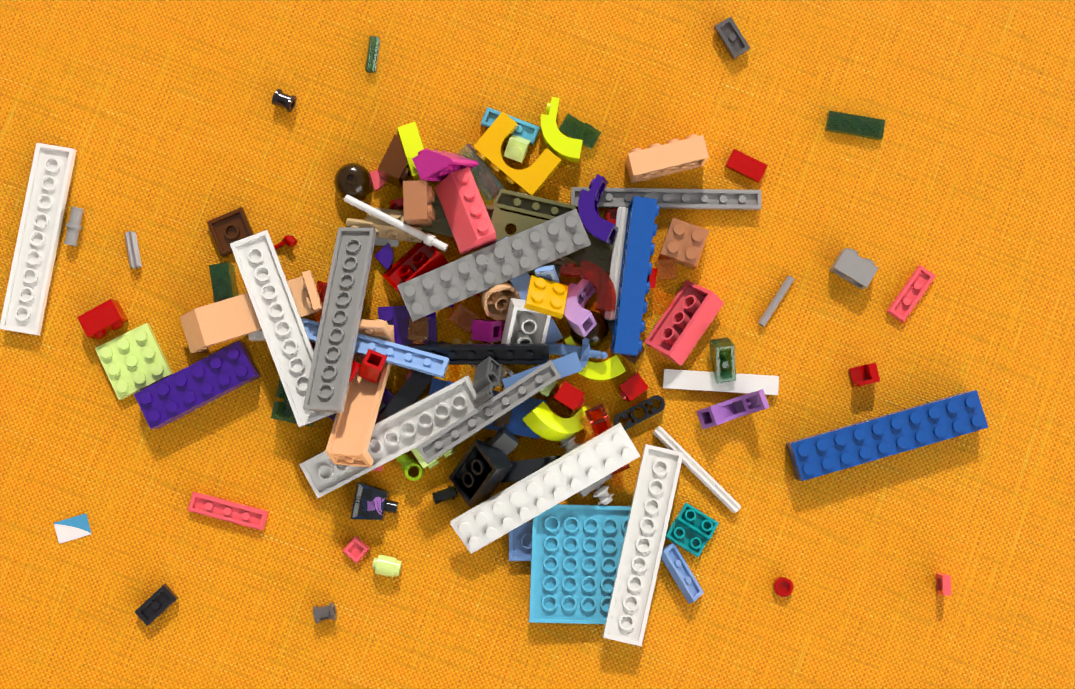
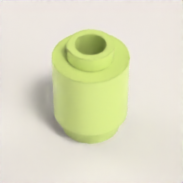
M379 554L378 558H374L372 569L378 575L388 577L399 576L402 561L397 560L398 558Z

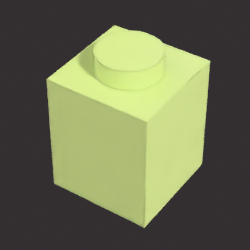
M512 135L509 138L504 157L522 163L531 141Z

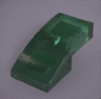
M569 113L566 114L558 128L562 134L569 138L583 140L582 145L590 149L593 148L601 134L596 128L586 122H581Z

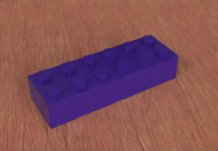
M237 341L135 393L134 396L150 429H159L261 377L245 343Z

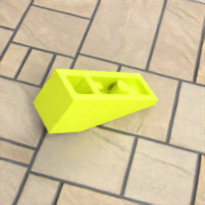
M412 122L397 128L412 176L416 181L421 178L412 158L416 157L418 152L424 149L416 122Z

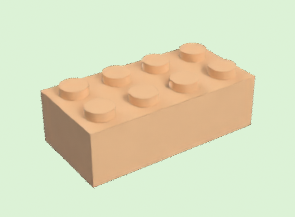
M693 134L681 141L679 139H672L667 142L668 144L660 145V143L650 145L648 149H632L625 161L630 183H637L704 166L709 158L704 136Z

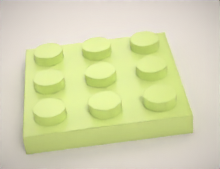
M145 323L95 348L119 400L173 374L149 323Z

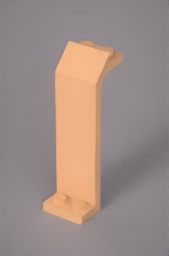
M310 270L302 272L303 276L287 281L301 318L322 312L323 308L314 276ZM248 293L193 309L180 317L191 354L195 352L210 351L209 346L262 330Z
M360 319L358 333L395 343L394 325H388L387 321L380 319ZM354 354L353 361L361 365L365 357ZM385 362L376 384L358 377L359 370L352 382H349L344 412L336 414L325 451L335 465L372 467L373 459L367 450L391 364Z

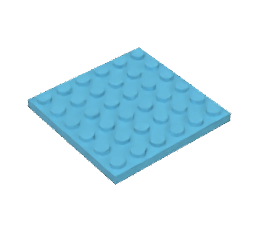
M557 504L532 518L529 622L605 624L631 506Z

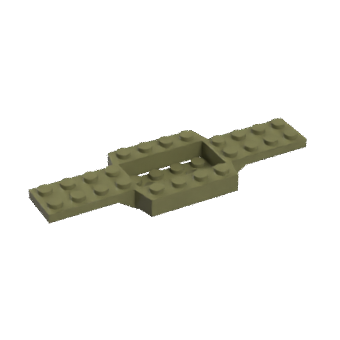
M500 189L493 205H485L496 232L497 242L507 236L511 237L575 209V205ZM435 194V202H432V206L436 212V220L433 221V226L421 227L422 231L454 238L439 198ZM508 224L516 226V232L512 235L507 234L505 231ZM585 228L591 245L543 266L554 265L558 279H560L567 264L610 274L614 239L611 245L605 244L595 238ZM535 269L529 271L528 274L536 276Z

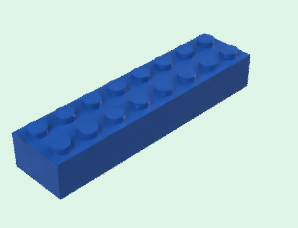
M633 196L629 202L616 316L610 353L637 356L638 352L642 350V340L639 339L640 333L644 332L645 327L642 315L647 310V302L644 300L650 288L647 276L652 271V263H649L651 255L654 254L655 248L652 238L656 236L657 224H654L656 216L658 217L660 205H657V199Z

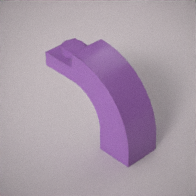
M761 389L696 412L702 429H706L767 409L769 404L764 390Z

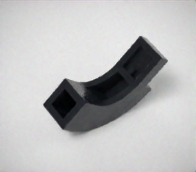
M561 455L510 461L513 467L501 483L520 481L560 458Z

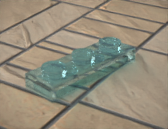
M466 144L457 153L460 156L478 162L479 165L471 169V173L477 187L488 201L494 199L500 189H504L485 162L476 155V151L470 144Z

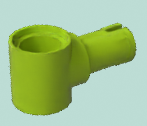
M406 453L395 458L401 464V469L409 480L415 481L423 476V467ZM413 466L419 469L417 477L410 475V468Z

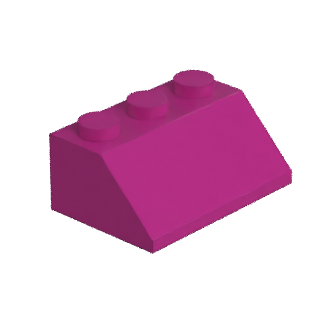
M428 148L419 151L418 155L412 158L421 180L442 182L452 172L469 167L471 170L479 165L477 161L446 151L429 150Z

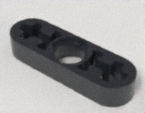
M652 396L617 414L614 417L613 424L614 426L617 425L620 416L623 419L627 418L628 415L626 413L630 411V416L635 422L631 423V420L625 422L626 426L623 428L627 430L661 412L665 407V401L661 396ZM653 399L656 401L660 400L659 409L657 410L654 407L650 409L652 413L648 414V410L643 404L647 403V406L653 404ZM637 407L642 408L645 412L641 419L634 416V410Z

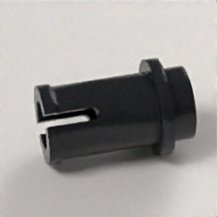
M451 485L446 489L432 493L436 505L450 499L455 500V497H458L456 487H451Z

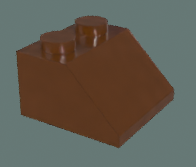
M394 135L378 167V173L381 179L401 188L403 181H408L410 174L398 136Z

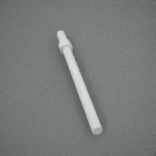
M348 194L344 198L345 202L424 241L423 243L430 247L434 246L444 252L448 248V244L436 239V236L430 233L426 234Z

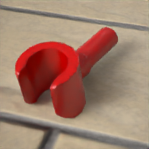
M286 235L280 243L274 245L275 250L284 245L291 248L297 244V240L294 236Z

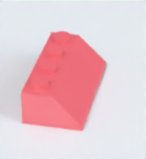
M466 167L450 173L435 187V191L460 254L463 255L496 243V232L470 168Z
M686 280L644 343L667 359L682 366L724 302L714 292Z

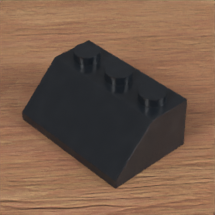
M476 439L449 478L467 505L472 507L481 504L491 497L513 465L502 450Z

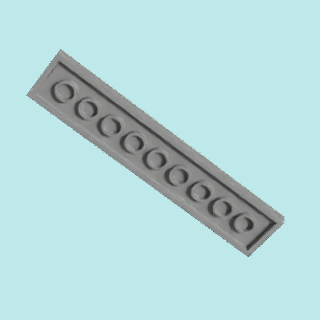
M574 209L399 284L397 287L412 321H415L587 247L591 243L579 214Z
M338 227L303 405L305 411L344 412L377 233L375 228Z

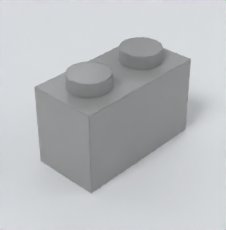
M845 248L840 251L829 270L862 290L868 287L878 267L875 266L872 260L868 258L863 259L858 256L857 251Z

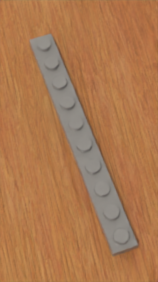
M571 187V205H575V208H578L581 190L584 189L589 192V187ZM605 188L598 203V208H629V202L633 196L657 199V205H660V209L761 210V190Z

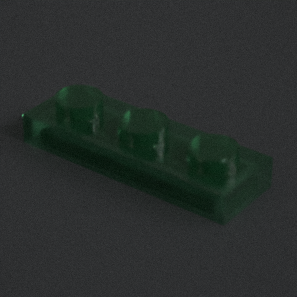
M829 111L825 131L881 140L883 138L885 120Z

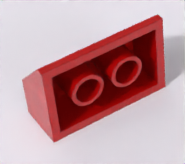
M424 241L417 243L382 276L400 294L397 285L449 263L434 246L430 247L424 244Z

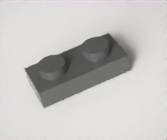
M732 17L714 26V30L733 60L750 50V46Z

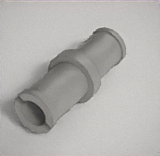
M71 206L69 223H66L68 228L64 244L77 246L79 230H82L80 225L84 209Z

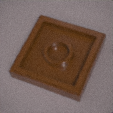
M243 207L207 221L222 257L233 253L230 243L255 235Z

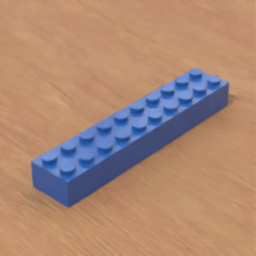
M972 390L788 442L786 446L796 479L804 481L989 427L977 390Z

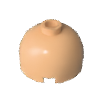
M503 282L483 291L481 304L488 317L490 316L497 321L506 320L510 298H521L517 290L510 283Z

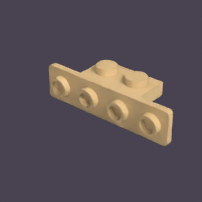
M376 208L406 223L404 221V211ZM369 213L366 220L347 218L346 220L347 227L375 228L377 238L422 243V240ZM414 227V228H416V229L422 231V228H421V227Z

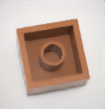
M427 180L403 181L404 221L414 227L433 226V221L436 220V212L432 206V202H435V190H432V186L428 184Z
M672 218L658 257L695 269L709 230Z

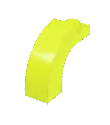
M552 97L551 103L547 102L546 114L549 115L541 114V134L543 140L556 156L566 161L579 163L583 140L566 137L559 131L556 118L560 98Z
M571 336L564 340L566 345L576 346ZM615 355L599 363L588 360L587 366L582 368L583 371L577 372V374L589 380L605 381L623 374L626 370L619 357Z
M543 401L522 420L533 432L542 438L551 441H564L584 428L581 425L585 421L583 417L589 411L583 406L569 418H561L554 414Z

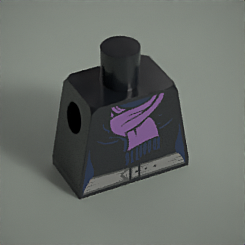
M360 481L357 483L350 519L383 520L386 512L397 513L399 502L388 500L389 491Z

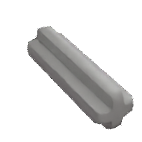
M134 231L126 232L124 235L130 268H140L142 264L136 233Z

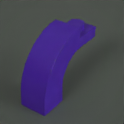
M597 174L596 178L590 182L589 192L584 189L581 190L578 211L585 228L599 241L611 245L618 227L602 219L599 215L598 203L608 181L603 176Z

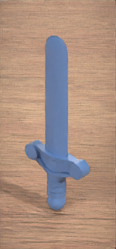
M589 338L582 340V346L545 342V344H549V354L566 356L576 352L578 358H580L582 368L587 366L590 357L606 359L608 357L605 351L591 350Z

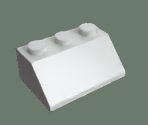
M510 298L501 344H545L551 316L525 309V300Z

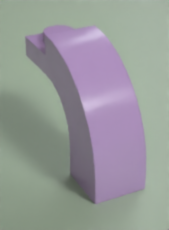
M588 272L577 285L572 282L570 283L564 315L570 327L584 338L597 325L591 311L584 308L585 303L600 288L595 274Z

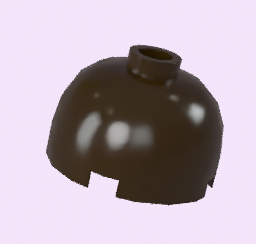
M345 164L338 169L335 175V188L342 198H345L348 194L362 201L372 191L371 174L360 164Z
M589 310L597 325L585 338H589L590 348H595L605 341L608 334V324L600 313ZM570 327L574 342L582 346L584 337L577 334Z

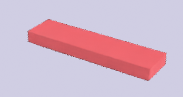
M193 492L188 511L258 530H264L269 512L199 492Z

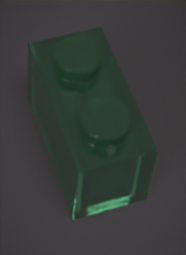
M229 262L209 265L214 302L239 296L234 265Z

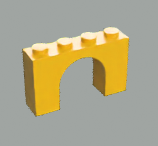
M502 111L474 145V148L477 150L475 154L482 160L487 158L492 162L490 166L497 172L500 170L506 174L504 178L512 185L516 182L520 186L519 191L523 194L535 196L562 161L546 148L530 167L522 170L509 167L503 159V147L519 125Z

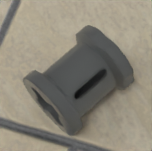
M334 602L327 606L313 607L316 623L327 619H337Z

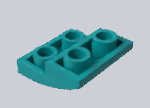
M685 503L669 527L665 538L674 542V544L693 556L699 557L719 522L690 504Z

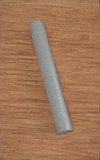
M787 276L760 318L759 325L765 327L793 283L794 278L792 276Z

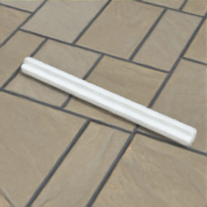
M618 207L616 226L618 230L613 242L604 317L606 320H615L628 215V208Z
M659 426L654 430L653 434L669 450L684 453L682 463L732 513H736L741 508L662 427Z

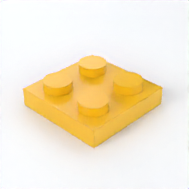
M531 275L524 308L562 319L568 286Z

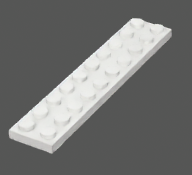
M36 143L0 329L40 336L77 151L75 149Z
M268 230L230 243L298 427L336 414L333 412L305 411L303 409L314 351Z
M467 375L376 423L367 450L373 459L372 467L335 465L325 451L299 465L317 498L418 447L476 409L477 406L474 404V400L476 399L477 392Z
M619 423L451 520V526L472 554L640 457L622 424Z
M648 444L644 445L602 635L603 638L642 646L684 454L682 452Z

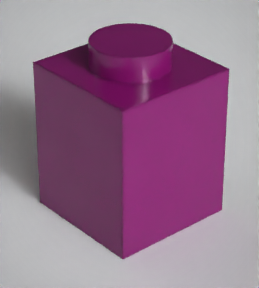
M489 319L472 320L471 339L490 343L501 341L502 321Z

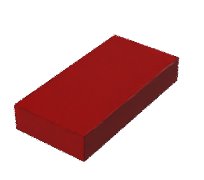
M733 149L725 165L726 168L757 183L760 182L768 166L736 149Z

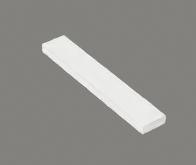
M663 369V388L746 394L763 389L765 395H778L779 376Z

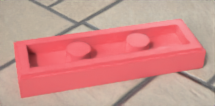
M919 265L886 312L903 323L936 276Z

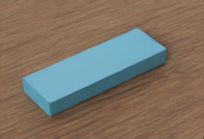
M487 107L481 121V126L489 128L501 112ZM508 115L519 125L512 135L530 140V145L533 146L540 127Z

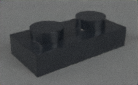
M164 584L134 612L146 626H149L178 597L167 584Z

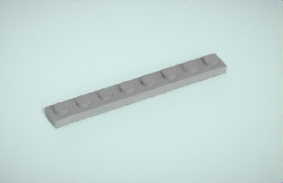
M549 360L416 448L425 462L429 464L562 376L552 361Z

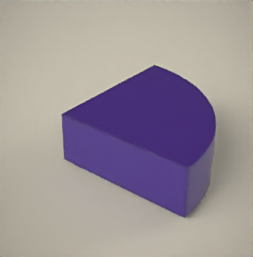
M387 243L374 256L389 270L393 264L394 254L393 248Z

